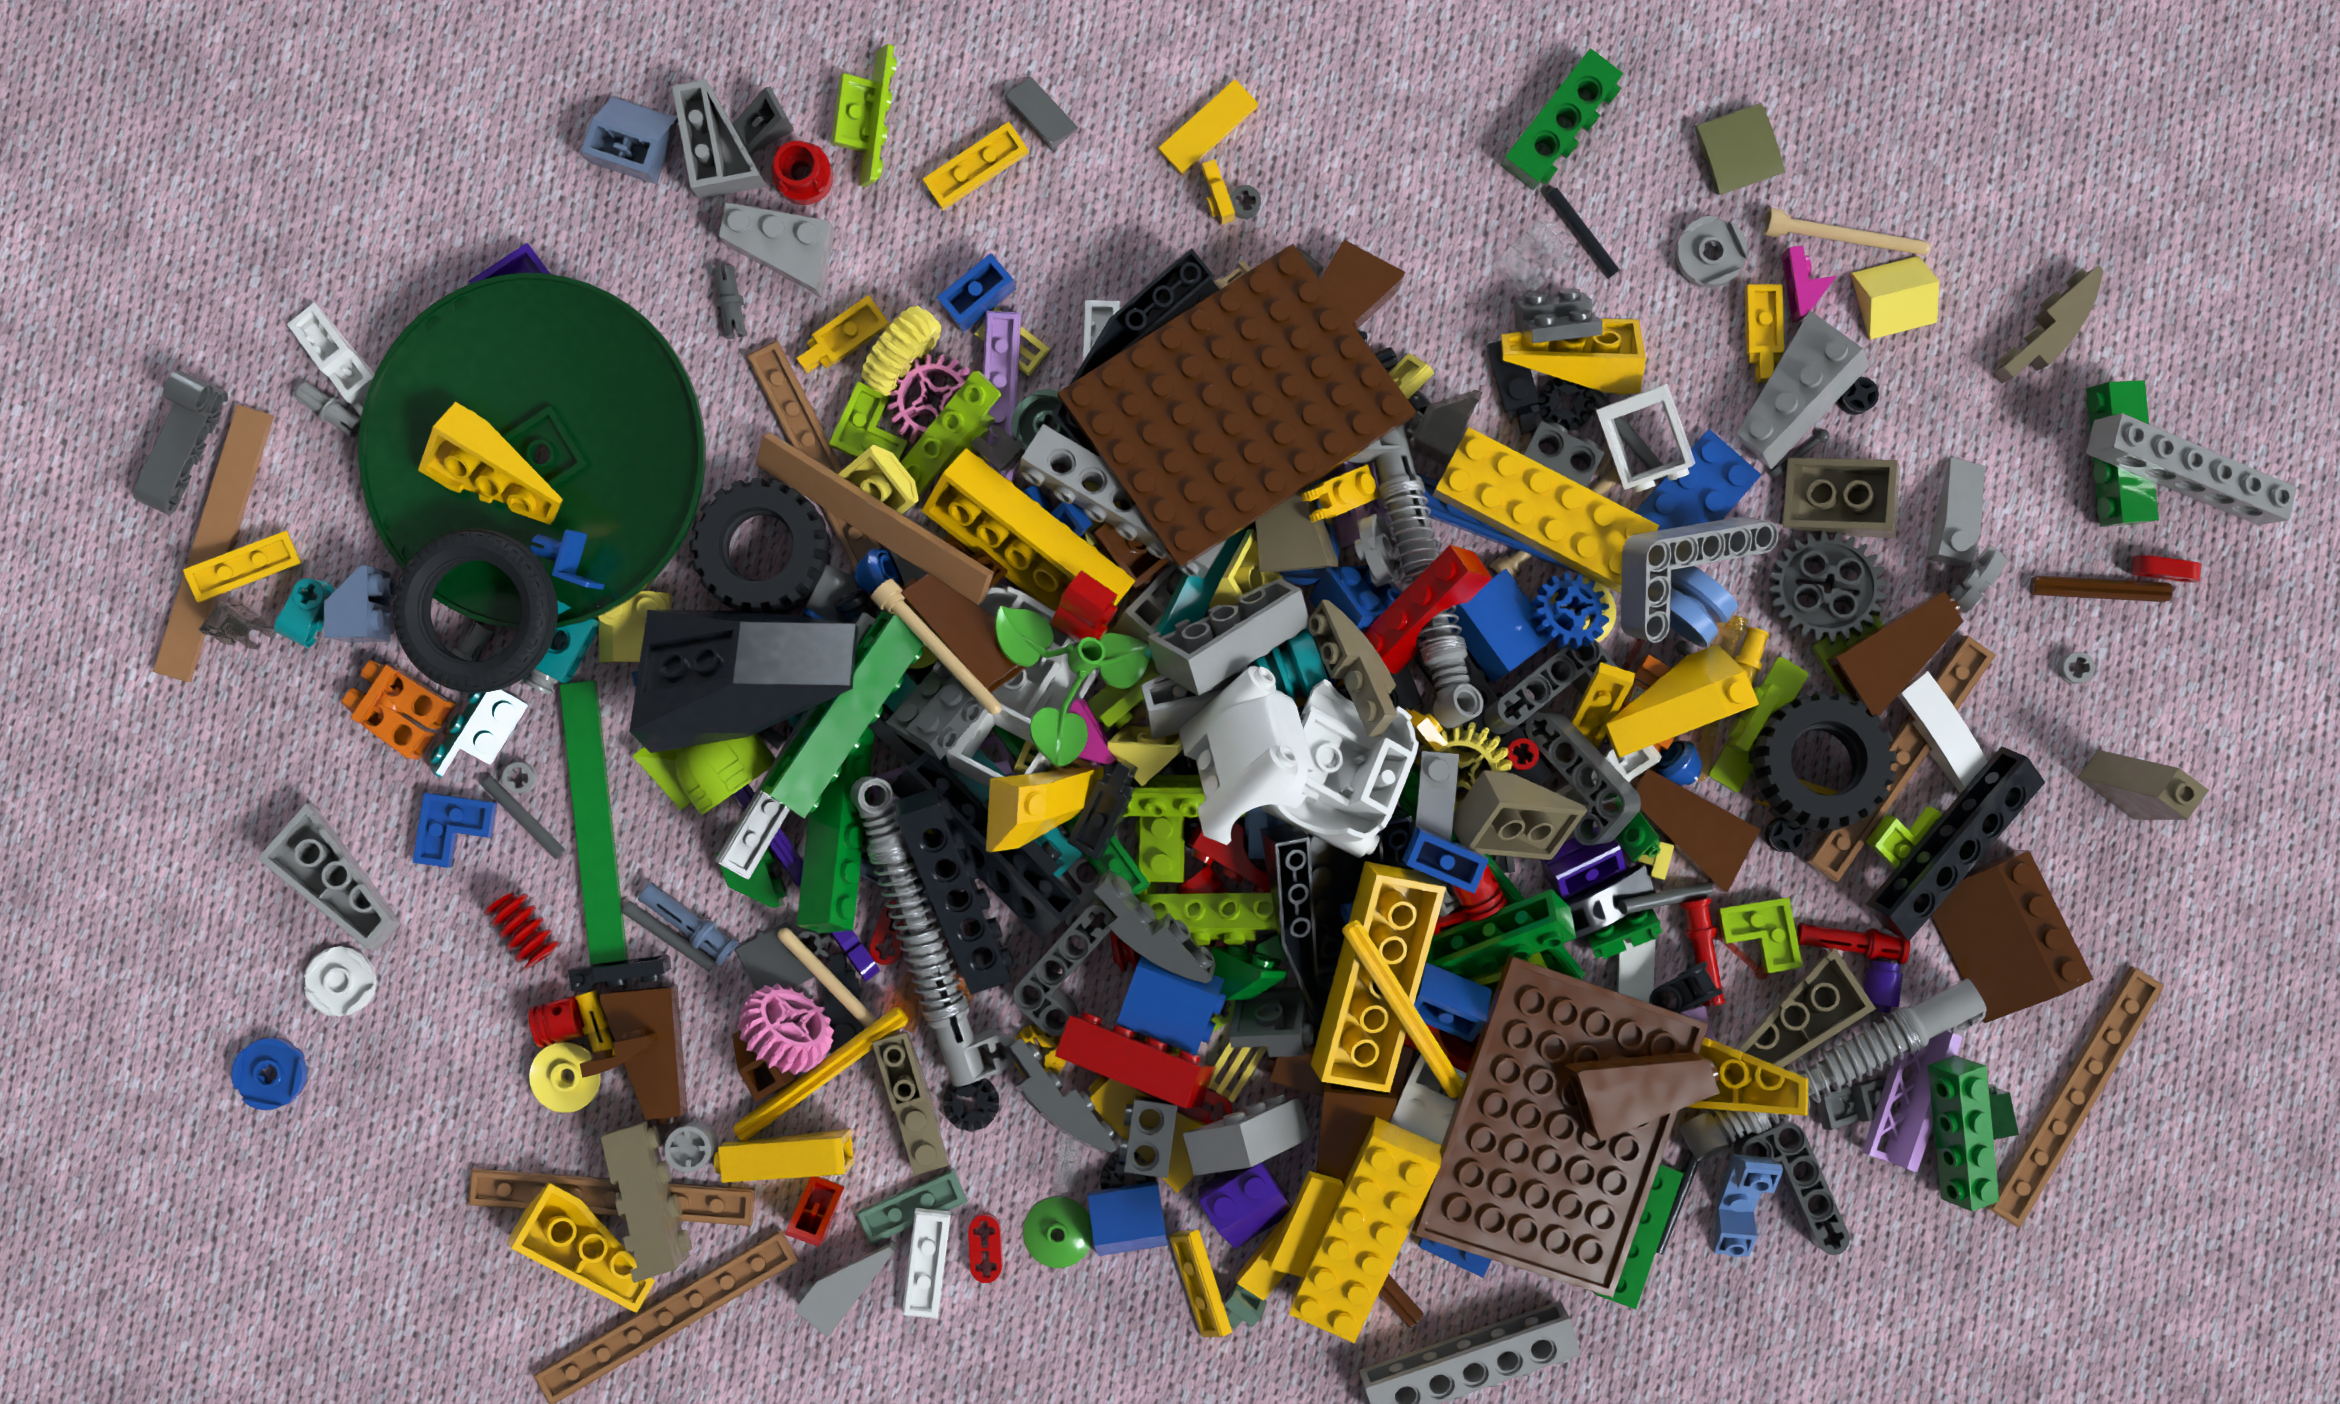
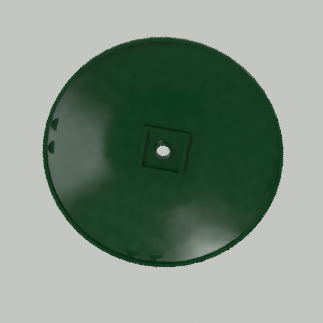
M517 273L480 280L453 291L420 313L401 332L378 366L367 392L359 429L358 462L363 494L374 527L383 544L402 570L405 569L411 558L426 544L444 534L457 530L487 529L497 531L518 540L529 549L531 545L544 547V545L532 542V539L538 533L562 541L566 529L586 533L587 538L576 575L605 584L603 590L587 588L552 576L555 561L537 556L551 577L557 600L571 607L558 614L556 628L586 622L621 606L645 589L670 562L686 537L697 511L706 468V440L699 400L690 376L668 340L645 316L617 296L592 284L565 276L546 273ZM455 402L488 421L563 499L551 525L512 512L507 504L494 499L490 504L481 501L477 493L465 489L461 493L449 490L418 471L433 426ZM545 444L550 450V457L544 464H539L535 459V450L538 446ZM475 560L456 566L441 579L433 594V598L471 619L495 626L518 629L521 603L517 589L511 579L501 569L491 563Z

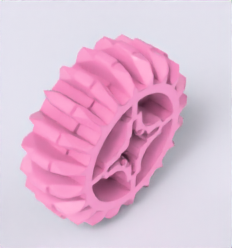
M930 354L925 355V365H920L918 359H914L913 365L915 369L908 371L903 380L898 377L897 384L900 385L899 390L890 391L891 394L888 396L897 401L887 404V409L891 412H898L892 416L891 422L894 425L903 423L898 430L902 436L912 431L909 439L912 444H916L928 429L915 423L912 418L918 415L919 417L932 415L937 418L939 415L936 408H933L931 404L926 405V402H930L927 387L930 388L937 398L943 397V401L939 400L941 404L939 408L942 411L969 376L970 370L968 367H964L957 372L959 368V361L957 359L951 360L948 366H946V357L943 354L939 355L937 364H933ZM943 375L954 380L957 385L953 387L949 385L936 387L931 383L928 376ZM919 381L922 389L921 395L916 401L912 402L913 406L907 408L906 403L909 391Z
M777 983L773 987L765 985L762 989L756 990L754 994L750 995L740 1010L741 1013L738 1016L740 1019L737 1028L742 1032L739 1039L748 1042L746 1050L754 1051L757 1054L756 1061L763 1059L768 1063V1069L776 1066L781 1073L789 1070L794 1075L799 1071L807 1073L822 1062L831 1048L833 1042L831 1038L834 1030L829 1026L831 1019L823 1015L824 1007H817L814 1004L815 998L808 999L804 996L803 990L797 993L793 991L790 985L783 989Z

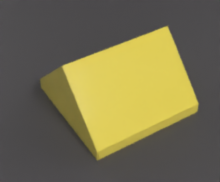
M1919 256L1851 273L1869 340L1937 323L1939 280Z
M1254 529L1247 530L1214 593L1209 608L1217 605H1235L1239 603L1238 596L1279 578L1283 580L1279 572H1259L1257 534Z
M1126 725L1108 741V748L1118 761H1127L1138 767L1134 778L1141 786L1146 784L1183 749L1180 733L1152 739L1149 726Z

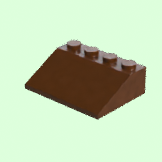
M2013 850L1968 872L1931 915L1962 980L1968 978L1985 1003L1987 1011L1983 1019L1984 1023L2061 996L2094 980L2029 850Z

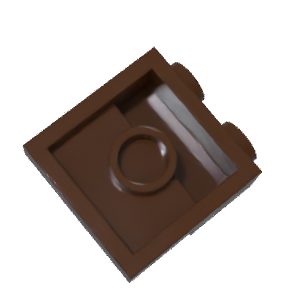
M1126 502L1119 509L1128 510L1131 507L1129 503ZM1105 521L1090 532L1108 559L1136 580L1130 589H1143L1154 580L1153 574L1157 570L1174 564L1173 561L1166 557L1161 559L1154 556L1147 550L1146 545L1136 539L1133 541L1125 539L1116 532L1115 527Z

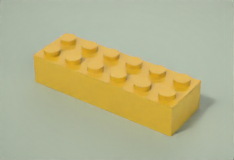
M1468 427L1433 493V497L1486 523L1490 527L1534 548L1619 594L1621 593L1622 550L1626 540L1635 534L1657 531L1660 526Z
M967 448L943 472L921 510L974 553H977L982 548L1008 570L1005 575L1006 578L1033 599L1055 612L1059 607L1065 590L1081 570L1117 594L1115 606L1119 604L1136 581L1122 568L1116 566L1094 546L1088 544L1070 530L1066 524L1056 519L1042 508L1038 502L1028 497L1014 486L1010 480L1004 478L986 464L982 458L976 456Z
M1365 861L1349 923L1353 920H1358L1362 924L1414 1005L1446 887L1436 877L1424 872ZM1345 937L1311 1066L1321 1082L1390 1093L1406 1030Z
M1375 1117L1303 1277L1299 1278L1294 1289L1289 1315L1355 1344L1440 1169L1442 1160L1440 1144Z

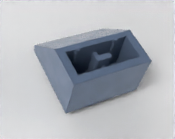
M611 97L592 118L581 153L591 164L657 185L678 124V118Z
M360 565L324 601V638L347 643L390 642V634L395 632L393 613H390V599H394L396 590L395 581L393 578H390V572L368 565Z

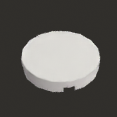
M338 946L324 949L312 958L305 969L306 987H304V991L313 1008L324 1015L342 1017L355 1014L367 1006L374 995L377 981L374 966L365 954L355 948Z

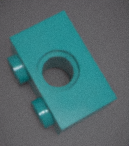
M557 600L558 614L571 608ZM594 618L586 622L556 628L549 650L535 669L559 682L570 683L599 630V620ZM564 631L568 639L567 644L563 649L558 650L555 647L554 639L558 633Z

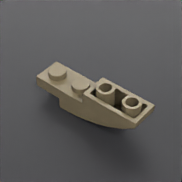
M2099 265L2088 272L2082 268L2066 281L2069 288L2060 295L2056 291L2040 304L2044 310L2035 317L2040 324L2023 338L2027 344L2019 351L2013 347L1998 359L2001 366L1993 374L2001 383L2015 377L2029 363L2036 371L2047 367L2070 344L2086 321L2094 305L2104 271Z
M1322 600L1309 618V631L1313 636L1330 678L1344 680L1346 689L1351 696L1368 737H1380L1398 715L1389 696L1396 684L1380 655L1359 628L1329 600Z
M908 1032L873 1041L872 1044L891 1108L896 1113L914 1176L948 1166L949 1159L940 1133V1124L935 1106Z

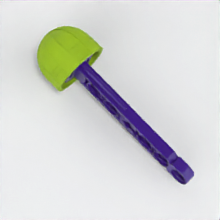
M756 733L745 738L679 748L676 758V773L681 788L700 815H703L731 795L741 809L745 811L755 794L749 783L770 769L776 758L762 738ZM779 828L768 847L800 890L804 861ZM853 931L830 932L865 982L880 972L879 967Z

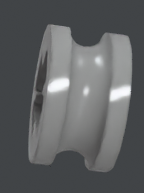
M2069 653L2060 660L2058 671L2061 678L2067 683H2084L2089 681L2094 675L2095 663L2086 653ZM2077 659L2081 661L2079 665H2084V672L2078 673L2074 677L2073 673L2075 671H2069V664L2076 663Z
M534 669L528 677L523 678L522 682L540 692L552 695L553 690L551 686L554 683L557 684L558 680Z
M511 763L503 771V785L512 793H527L537 784V772L528 763ZM518 768H521L523 774H528V782H522L524 786L521 788L518 787V782H513L511 779L512 774H518L516 771Z

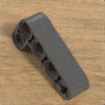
M180 370L174 371L165 383L163 390L164 398L174 404L133 491V497L136 501L167 515L176 511L192 477L189 473L194 464L198 465L207 446L204 443L208 433H213L222 414L219 410L223 402H227L229 398L226 391Z
M1596 640L1587 647L1582 644L1576 649L1581 654L1583 660L1577 657L1575 650H1572L1568 643L1485 710L1484 722L1493 733L1505 734L1527 720L1571 683L1583 696L1600 662L1614 667L1617 666ZM1551 669L1557 673L1559 680L1553 677ZM1526 689L1533 693L1534 700L1528 696ZM1511 706L1515 711L1506 717L1504 712Z
M1560 712L1534 713L1526 721V735L1589 803L1586 807L1587 812L1573 830L1575 838L1578 842L1587 846L1610 843L1640 810L1641 799L1638 792L1564 714ZM1570 745L1574 750V756L1572 760L1568 755V749ZM1593 770H1595L1598 777L1596 785L1593 784L1591 778ZM1617 795L1622 803L1620 811L1615 806ZM1594 821H1596L1599 827L1597 836L1592 828Z
M1100 898L1095 900L1078 917L1013 990V999L1017 1007L1048 1035H1062L1069 1015L1078 1016L1077 1005L1059 986L1111 931L1108 923L1114 913ZM1100 912H1103L1106 915L1105 919L1094 929L1089 924ZM1071 935L1080 936L1085 942V948L1079 949L1075 947L1071 941ZM1049 960L1057 961L1062 967V973H1054L1049 968ZM1026 985L1034 986L1039 991V998L1029 996L1026 991ZM1052 1010L1061 1011L1065 1015L1066 1021L1058 1022L1052 1016Z
M1779 1119V1124H1775L1773 1121L1770 1122L1772 1127L1768 1128V1130L1765 1129V1132L1762 1131L1759 1134L1754 1132L1748 1134L1746 1132L1743 1134V1137H1738L1734 1143V1154L1746 1155L1747 1147L1751 1143L1758 1142L1760 1146L1759 1157H1769L1782 1165L1783 1179L1812 1243L1830 1255L1843 1253L1849 1246V1232L1803 1129L1789 1120ZM1790 1128L1792 1131L1791 1141L1786 1145H1780L1779 1134L1782 1130ZM1804 1161L1807 1167L1805 1174L1800 1178H1795L1793 1174L1794 1166L1798 1162ZM1819 1194L1821 1198L1820 1206L1814 1211H1809L1808 1201L1810 1197ZM1823 1221L1827 1228L1835 1232L1831 1235L1832 1241L1830 1243L1823 1240L1828 1237V1233L1819 1222Z

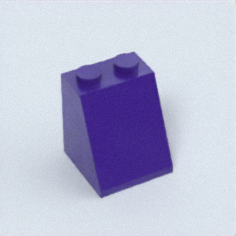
M1265 1161L1250 1168L1224 1171L1198 1188L1201 1206L1217 1232L1235 1249L1280 1222L1292 1208L1290 1201Z

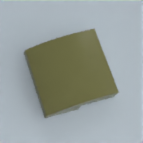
M1762 103L1694 125L1703 159L1708 162L1713 187L1717 195H1722L1785 173L1780 150Z

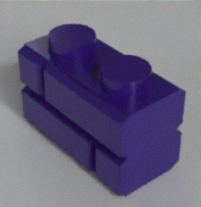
M1598 826L1593 828V832L1596 836L1599 832ZM1574 837L1564 842L1552 860L1540 859L1546 879L1562 900L1626 870L1622 850L1615 839L1610 843L1587 846L1578 842Z

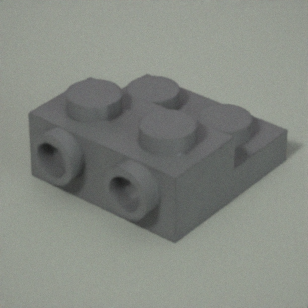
M1563 289L1559 291V295L1546 296L1545 293H1529L1525 295V299L1514 300L1515 328L1532 343L1603 335L1602 320L1592 313V299L1583 292H1580V289Z
M931 670L885 723L891 731L941 760L948 750L955 746L958 739L970 725L980 717L985 708L959 680L954 677L948 680Z
M1268 988L1251 1000H1236L1229 1034L1231 1048L1267 1046L1269 1057L1305 1056L1306 1046H1313L1314 1043L1313 1026L1309 1023L1315 1021L1300 988Z

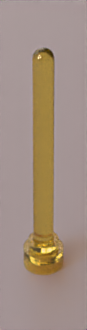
M1735 615L1727 623H1718V628L1721 629L1720 636H1723L1721 648L1732 658L1737 639L1740 640L1742 633H1746L1749 620ZM1720 720L1704 725L1698 751L1702 767L1701 775L1697 781H1705L1708 777Z

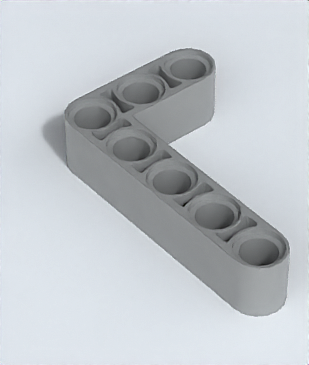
M1736 517L1630 536L1622 550L1621 628L1623 632L1628 636L1653 643L1662 641L1666 637L1670 626L1671 570L1770 552L1778 540L1776 525L1759 519Z

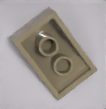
M1788 458L1783 528L1814 532L1826 531V533L1830 534L1841 532V535L1855 537L1895 538L1900 480L1898 460Z
M1483 770L1455 811L1452 828L1462 846L1481 854L1552 860L1583 818L1587 809L1580 803L1515 774Z

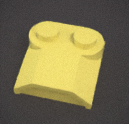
M876 445L869 447L838 474L900 514L906 512L919 501L915 480L892 452Z
M641 591L621 606L599 616V662H640L647 610H671L672 594Z

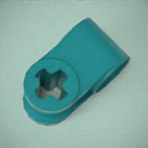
M311 578L298 581L275 621L274 631L305 648L313 646L317 641L314 638L317 631L321 632L324 626V599H327L335 591L333 586L326 581ZM313 589V592L316 595H318L316 601H314V597L310 595Z

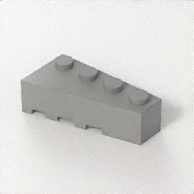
M1810 310L1737 432L1744 448L1765 466L1772 469L1870 367L1863 348Z
M1279 578L1238 596L1239 603L1235 605H1217L1208 609L1209 616L1191 624L1186 619L1174 624L1176 631L1161 637L1159 632L1147 636L1157 672L1198 696L1210 691L1224 679L1240 672L1246 665L1259 657L1267 655L1270 650L1287 639L1295 637L1298 632L1308 627L1309 617L1302 590Z
M306 803L257 858L366 949L378 951L401 925L400 920L317 807Z

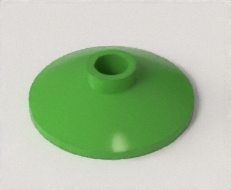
M1050 1197L1040 1201L1030 1210L1024 1222L1023 1238L1027 1250L1035 1260L1048 1267L1064 1268L1076 1264L1087 1254L1093 1242L1089 1213L1080 1203L1067 1197ZM1053 1229H1062L1065 1234L1062 1240L1053 1239L1051 1236Z

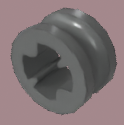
M1242 185L1232 192L1230 199L1236 217L1250 219L1259 212L1261 197L1254 187ZM1242 194H1247L1249 200H1255V205L1250 204V210L1245 211L1242 205H1236V199L1240 201Z

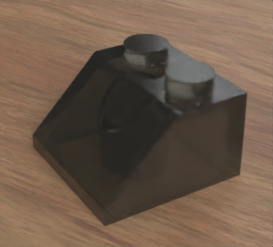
M1473 390L1430 404L1423 414L1417 411L1405 432L1406 437L1409 438V450L1443 466L1452 455L1482 392Z

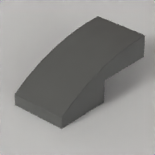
M1887 1077L1852 1084L1851 1087L1844 1086L1841 1087V1092L1832 1089L1830 1090V1098L1826 1097L1822 1092L1819 1093L1821 1101L1820 1103L1816 1102L1823 1130H1833L1857 1121L1874 1120ZM1894 1101L1890 1109L1891 1114L1896 1112Z

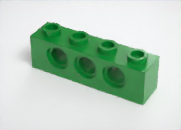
M1590 48L1507 153L1500 166L1533 191L1539 183L1546 186L1558 170L1554 166L1560 156L1567 159L1579 144V141L1575 139L1582 128L1588 132L1601 116L1596 110L1603 101L1610 105L1622 88L1618 85V82L1624 73ZM1582 89L1588 90L1592 94L1593 100H1582L1577 91ZM1559 116L1567 117L1571 121L1572 127H1560L1556 118ZM1535 144H1546L1549 146L1551 154L1547 156L1540 155L1535 149Z

